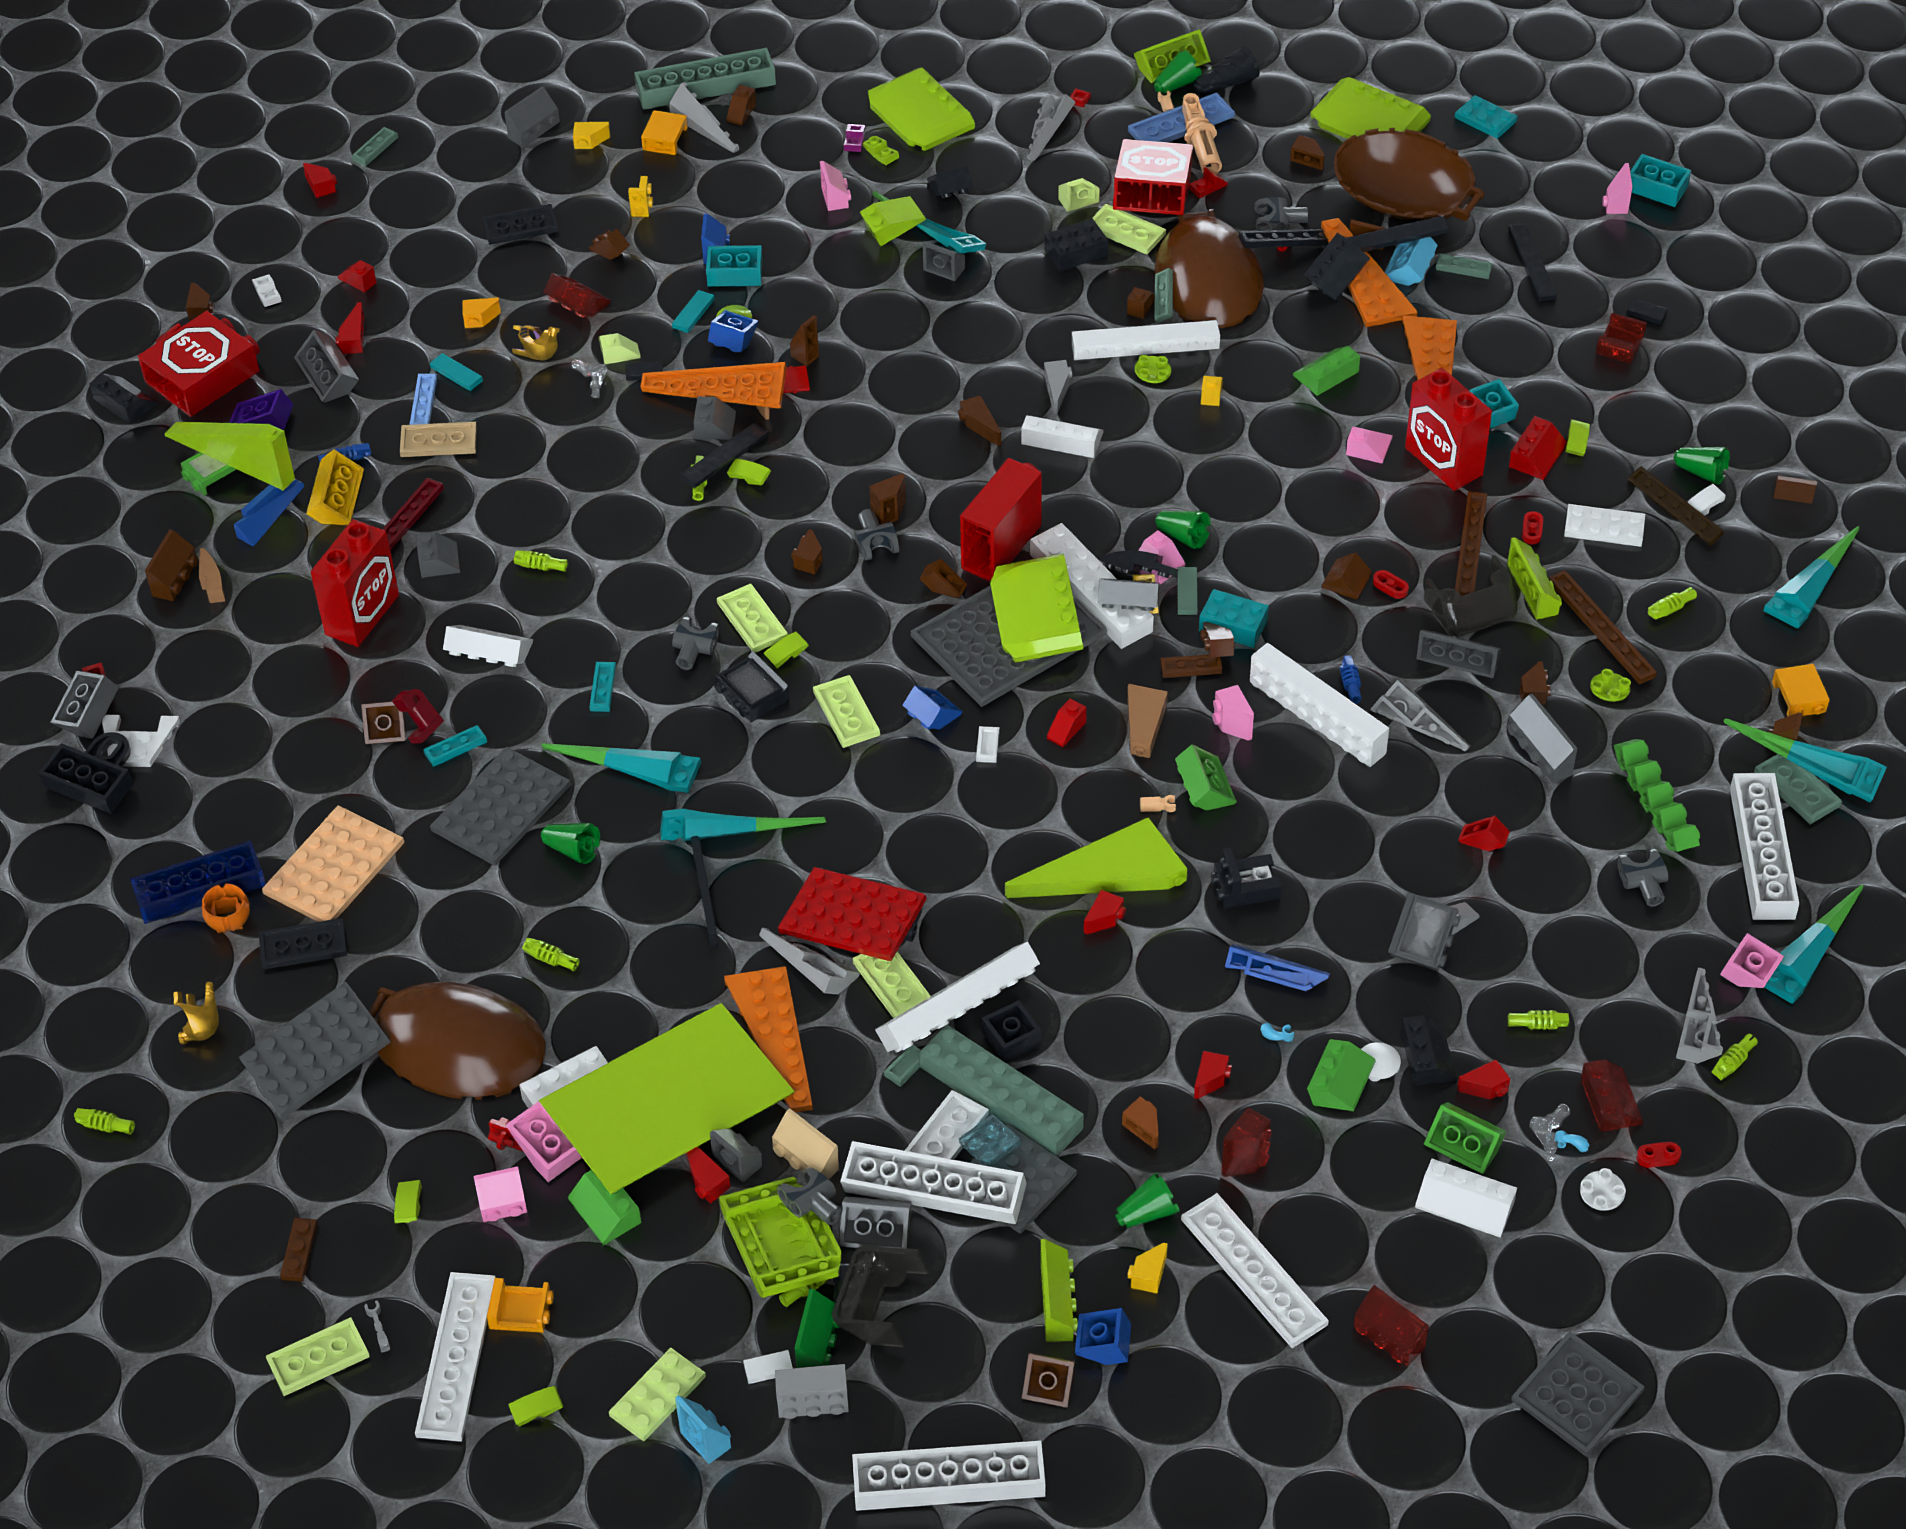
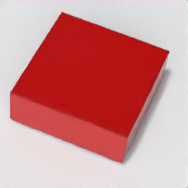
M1075 88L1070 98L1076 102L1074 105L1084 108L1091 98V93Z

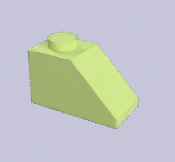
M1083 178L1059 185V200L1067 212L1099 202V187Z
M618 333L599 336L604 364L641 358L636 342Z

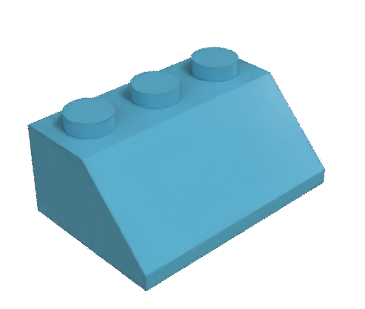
M1431 237L1397 244L1385 270L1386 275L1392 282L1407 286L1421 282L1438 245Z

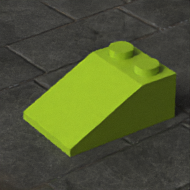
M910 196L876 202L860 211L865 225L880 247L926 220Z

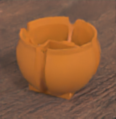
M225 884L223 888L219 885L214 886L206 892L202 899L203 919L217 933L243 929V924L249 917L250 907L248 897L238 886L233 884ZM235 912L227 917H218L219 914Z

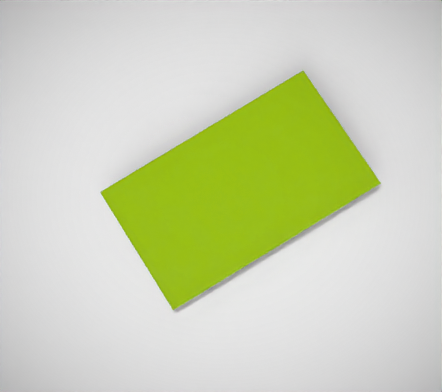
M720 1003L539 1099V1102L604 1187L612 1194L710 1140V1132L712 1130L730 1129L794 1094L795 1091L725 1006Z

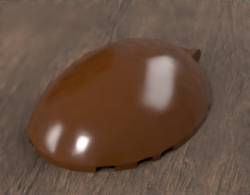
M1378 128L1366 130L1363 135L1358 137L1353 135L1347 139L1335 154L1334 171L1340 185L1359 203L1387 217L1418 222L1444 216V219L1455 217L1467 221L1475 205L1485 196L1483 190L1474 187L1476 178L1472 166L1466 158L1463 159L1456 149L1451 150L1446 147V143L1417 131L1406 129L1405 132L1395 131V128H1389V131H1378Z
M1208 209L1206 212L1177 215L1178 224L1165 236L1155 257V274L1167 268L1173 270V309L1179 313L1178 317L1187 322L1191 320L1195 322L1217 320L1218 328H1226L1243 322V318L1247 315L1251 316L1257 310L1258 304L1263 297V272L1252 248L1244 247L1238 236L1239 232L1235 228L1215 218L1213 209Z
M428 982L410 986L397 992L381 987L377 991V998L368 1011L374 1019L383 1005L378 1018L374 1020L390 1040L388 1045L378 1051L379 1057L386 1066L389 1065L400 1078L405 1077L413 1085L441 1096L462 1099V1096L475 1097V1100H482V1096L495 1095V1097L510 1094L512 1093L511 1090L518 1087L519 1084L535 1077L545 1059L546 1043L543 1032L529 1012L515 1002L475 985L456 982Z

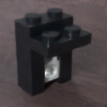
M1232 848L1223 849V858H1220V863H1214V872H1211L1212 883L1217 886L1216 896L1218 901L1222 902L1223 908L1281 898L1282 886L1279 877L1273 876L1271 866H1274L1271 854L1235 860Z

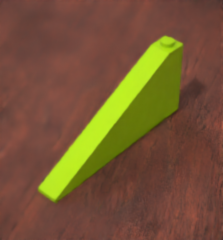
M176 422L165 432L166 437L283 491L295 479L284 430L273 425Z
M1146 818L1005 882V896L1007 898L1092 894L1100 893L1101 890L1109 893L1170 889L1174 886H1180L1187 880V867L1151 820Z

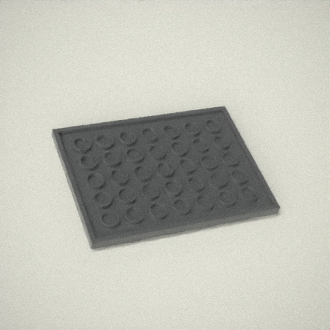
M991 585L911 630V637L981 707L1077 652L1072 651L1015 663L1012 656L1006 653L1002 647ZM1073 597L1084 648L1106 635L1107 629Z

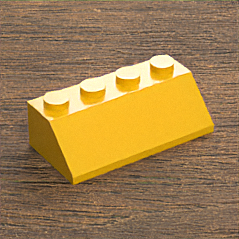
M333 449L320 461L306 514L321 524L348 525L353 515L364 468Z

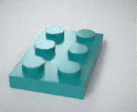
M1476 95L1455 112L1456 119L1496 139L1516 123L1518 117Z

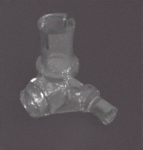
M578 358L574 359L571 368L582 373L584 377L591 375L590 388L592 389V397L599 398V389L608 373L607 367L604 364L593 366L591 363H585Z
M1560 1104L1551 1114H1547L1544 1118L1534 1116L1530 1122V1128L1544 1146L1546 1159L1549 1161L1555 1159V1151L1557 1150L1555 1133L1550 1131L1551 1129L1560 1128L1561 1122L1570 1115V1109L1565 1104Z

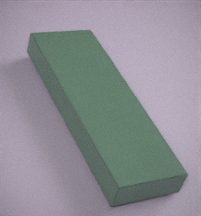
M383 127L351 156L352 161L367 166L398 138V133Z
M1440 253L1436 270L1489 279L1493 263Z
M1170 268L1155 274V321L1158 323L1171 318L1173 315V270Z
M1178 567V615H1197V567Z

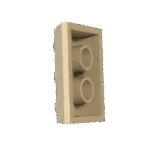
M789 1108L772 1136L774 1152L779 1157L787 1159L796 1170L803 1171L808 1167H812L830 1179L839 1171L837 1145Z

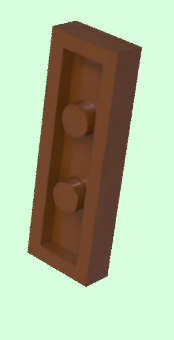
M1209 654L1160 659L1163 678L1222 674L1220 657H1210Z
M294 1218L280 1273L281 1280L304 1282L318 1225L316 1219Z

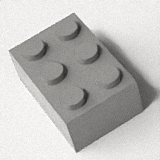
M845 1364L775 1370L779 1418L792 1419L797 1416L807 1415L816 1417L820 1414L831 1413L839 1415L843 1412H849Z

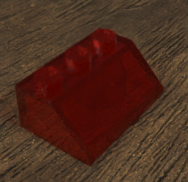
M551 273L543 293L549 296V300L563 303V308L575 310V314L582 318H585V316L594 317L611 302L607 297L573 278Z
M1607 1060L1584 1063L1581 1081L1600 1131L1643 1124V1119L1623 1068Z
M1249 1107L1224 1137L1222 1176L1228 1177L1254 1173L1260 1166H1264L1269 1159L1268 1149L1271 1144L1269 1137L1272 1132L1270 1130V1119Z
M1375 1285L1371 1287L1357 1310L1354 1319V1327L1360 1334L1369 1337L1377 1347L1385 1349L1397 1362H1402L1407 1367L1425 1349L1429 1325Z

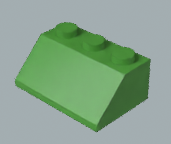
M1349 346L1336 348L1295 371L1293 376L1318 396L1359 372L1360 355Z
M1192 744L1175 758L1178 772L1182 775L1183 785L1189 793V800L1192 805L1204 810H1211L1234 805L1237 802L1218 756Z
M1330 1039L1307 1088L1313 1105L1354 1111L1375 1065V1058L1351 1042Z
M1447 1102L1440 1105L1424 1145L1484 1174L1497 1154L1507 1131Z
M592 1170L583 1175L568 1196V1200L603 1246L641 1223L639 1208L624 1188L610 1194Z

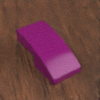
M848 124L844 151L861 152L865 125Z

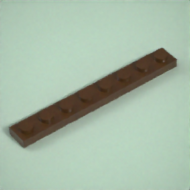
M1468 491L1452 608L1472 610L1487 500L1486 493Z
M1565 570L1548 578L1549 581H1552L1554 590L1639 685L1656 677V670Z

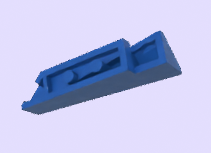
M294 479L284 491L272 485L266 487L241 509L243 518L234 524L237 538L254 546L303 489L304 484Z
M1235 944L1230 946L1225 964L1226 968L1245 970L1244 974L1304 991L1309 990L1330 976V973Z

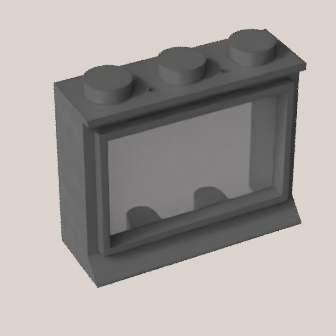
M1409 892L1388 950L1390 956L1439 971L1440 966L1444 967L1447 960V955H1445L1447 946L1451 947L1454 935H1452L1453 928L1458 927L1461 915L1458 914V908Z

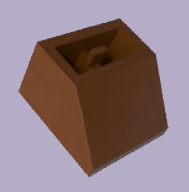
M904 473L869 486L870 509L874 511L880 525L889 522L893 523L898 521L906 503Z

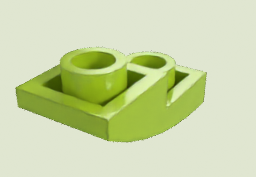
M872 136L869 140L863 142L864 148L885 165L899 158L898 151L889 148L887 141L878 136Z
M1571 420L1565 452L1584 456L1590 424Z
M735 459L727 474L730 478L745 479L748 484L763 485L771 470L751 461Z
M794 632L772 645L764 652V655L778 669L791 656L796 658L809 645L797 632Z
M420 1180L398 1183L394 1210L395 1223L417 1221L421 1208L419 1203L422 1189Z
M551 1386L524 1396L510 1403L509 1407L516 1425L522 1426L539 1416L544 1418L563 1408V1404L556 1386Z

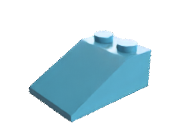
M678 1395L675 1398L680 1433L708 1464L731 1448L730 1432L725 1426L721 1427L717 1423L715 1415L710 1410L706 1411L700 1404Z

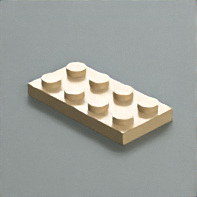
M476 422L402 425L400 455L401 457L476 453L477 424Z

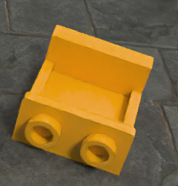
M654 110L641 136L643 150L676 155L678 151L677 141L682 131H686L688 128L687 115Z
M1814 664L1775 669L1772 684L1774 688H1780L1788 706L1787 716L1796 713H1803L1802 716L1821 714L1827 711L1830 699Z
M494 1278L487 1314L489 1329L544 1333L545 1324H549L550 1321L548 1306L553 1303L554 1292L550 1290L549 1282H544L543 1288L505 1286L504 1278Z

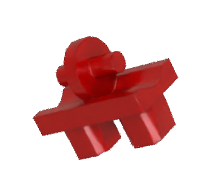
M501 1117L498 1121L490 1120L488 1140L497 1142V1149L504 1150L508 1146L523 1151L506 1127V1124L510 1122L509 1119Z

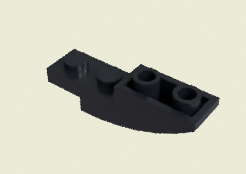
M1117 551L1100 556L1098 559L1104 562L1105 567L1115 570V566L1122 568L1121 572L1132 575V572L1140 573V570L1151 573L1153 569L1158 571L1159 576L1169 578V575L1176 577L1178 572L1176 568L1161 564L1163 556L1144 551Z

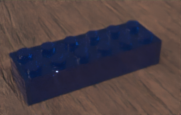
M252 841L130 878L144 924L201 907L202 899L206 892L217 885L223 888L225 884H233L242 889L244 893L266 885Z

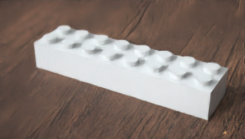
M1062 523L1030 539V555L1034 559L1064 553L1073 597L1107 629V635L1121 649L1153 632L1154 616L1149 611H1143L1138 606H1133V610L1121 609L1122 605H1114V608H1103L1102 604L1098 603L1099 580L1101 578H1116Z
M1266 643L1251 656L1250 682L1253 686L1264 691L1270 698L1278 701L1284 708L1292 711L1298 718L1309 723L1315 730L1323 733L1329 740L1340 745L1346 752L1351 753L1360 762L1365 763L1369 767L1386 754L1389 727L1269 643Z
M1734 773L1730 793L1753 920H1795L1799 908V899L1775 773Z
M1028 942L1017 945L878 1027L875 1031L887 1052L895 1050L897 1053L912 1046L913 1042L921 1040L930 1035L932 1031L947 1025L948 1021L964 1015L967 1010L982 1004L983 1000L999 994L1002 989L1008 988L1017 983L1022 977L1036 971L1034 967L1039 965L1040 962Z
M852 1141L840 1181L846 1193L884 1200L912 1202V1205L1011 1224H1016L1027 1185L1024 1173L854 1141Z
M1041 1441L852 1454L856 1511L1045 1497V1474Z

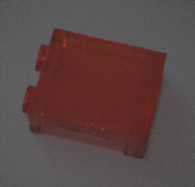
M1612 313L1603 336L1600 335L1598 339L1596 354L1631 364L1645 336L1647 323Z

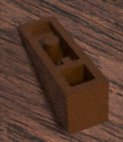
M815 315L800 326L790 342L791 357L805 366H808L819 357L817 316Z
M976 396L960 401V409L958 410L960 420H963L965 425L974 432L1000 446L1001 430L982 397Z

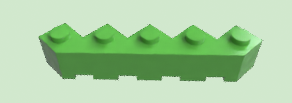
M1634 739L1614 745L1620 769L1626 770L1628 773L1627 781L1633 791H1638L1641 795L1639 801L1646 813L1651 812L1653 815L1652 823L1658 833L1664 834L1666 837L1665 845L1668 850L1678 852L1699 846L1700 833L1695 825L1687 824V812L1683 804L1673 801V787L1670 785V782L1661 781V768L1657 761L1648 760L1647 754L1649 750L1644 740Z

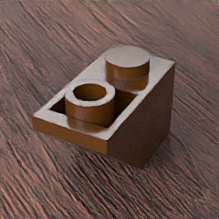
M616 228L611 232L607 230L602 235L595 237L589 249L611 260L619 256L630 244Z
M809 529L806 535L801 537L800 544L797 549L793 550L791 558L793 559L795 569L815 575L823 562L822 548L813 530Z
M1203 622V630H1200V639L1204 641V649L1208 651L1210 657L1234 656V637L1231 630L1213 623Z
M1543 661L1535 664L1521 677L1519 688L1521 702L1529 694H1533L1541 705H1546V700L1550 696L1551 690L1550 685L1546 683L1548 681V671L1544 669Z

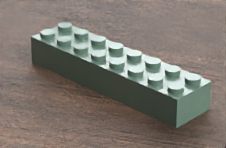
M767 48L634 72L636 90L643 109L669 105L680 84L683 82L687 83V89L690 93L697 95L696 99L734 93L739 85L754 89L776 85L775 68Z
M948 1025L919 1052L920 1067L961 1095L989 1109L991 1115L1006 1125H1011L1056 1157L1083 1130V1113Z

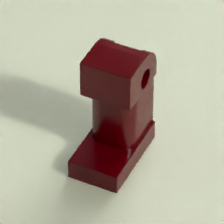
M419 689L404 690L392 700L400 712H407L418 726L408 737L412 744L423 743L444 722L443 718Z

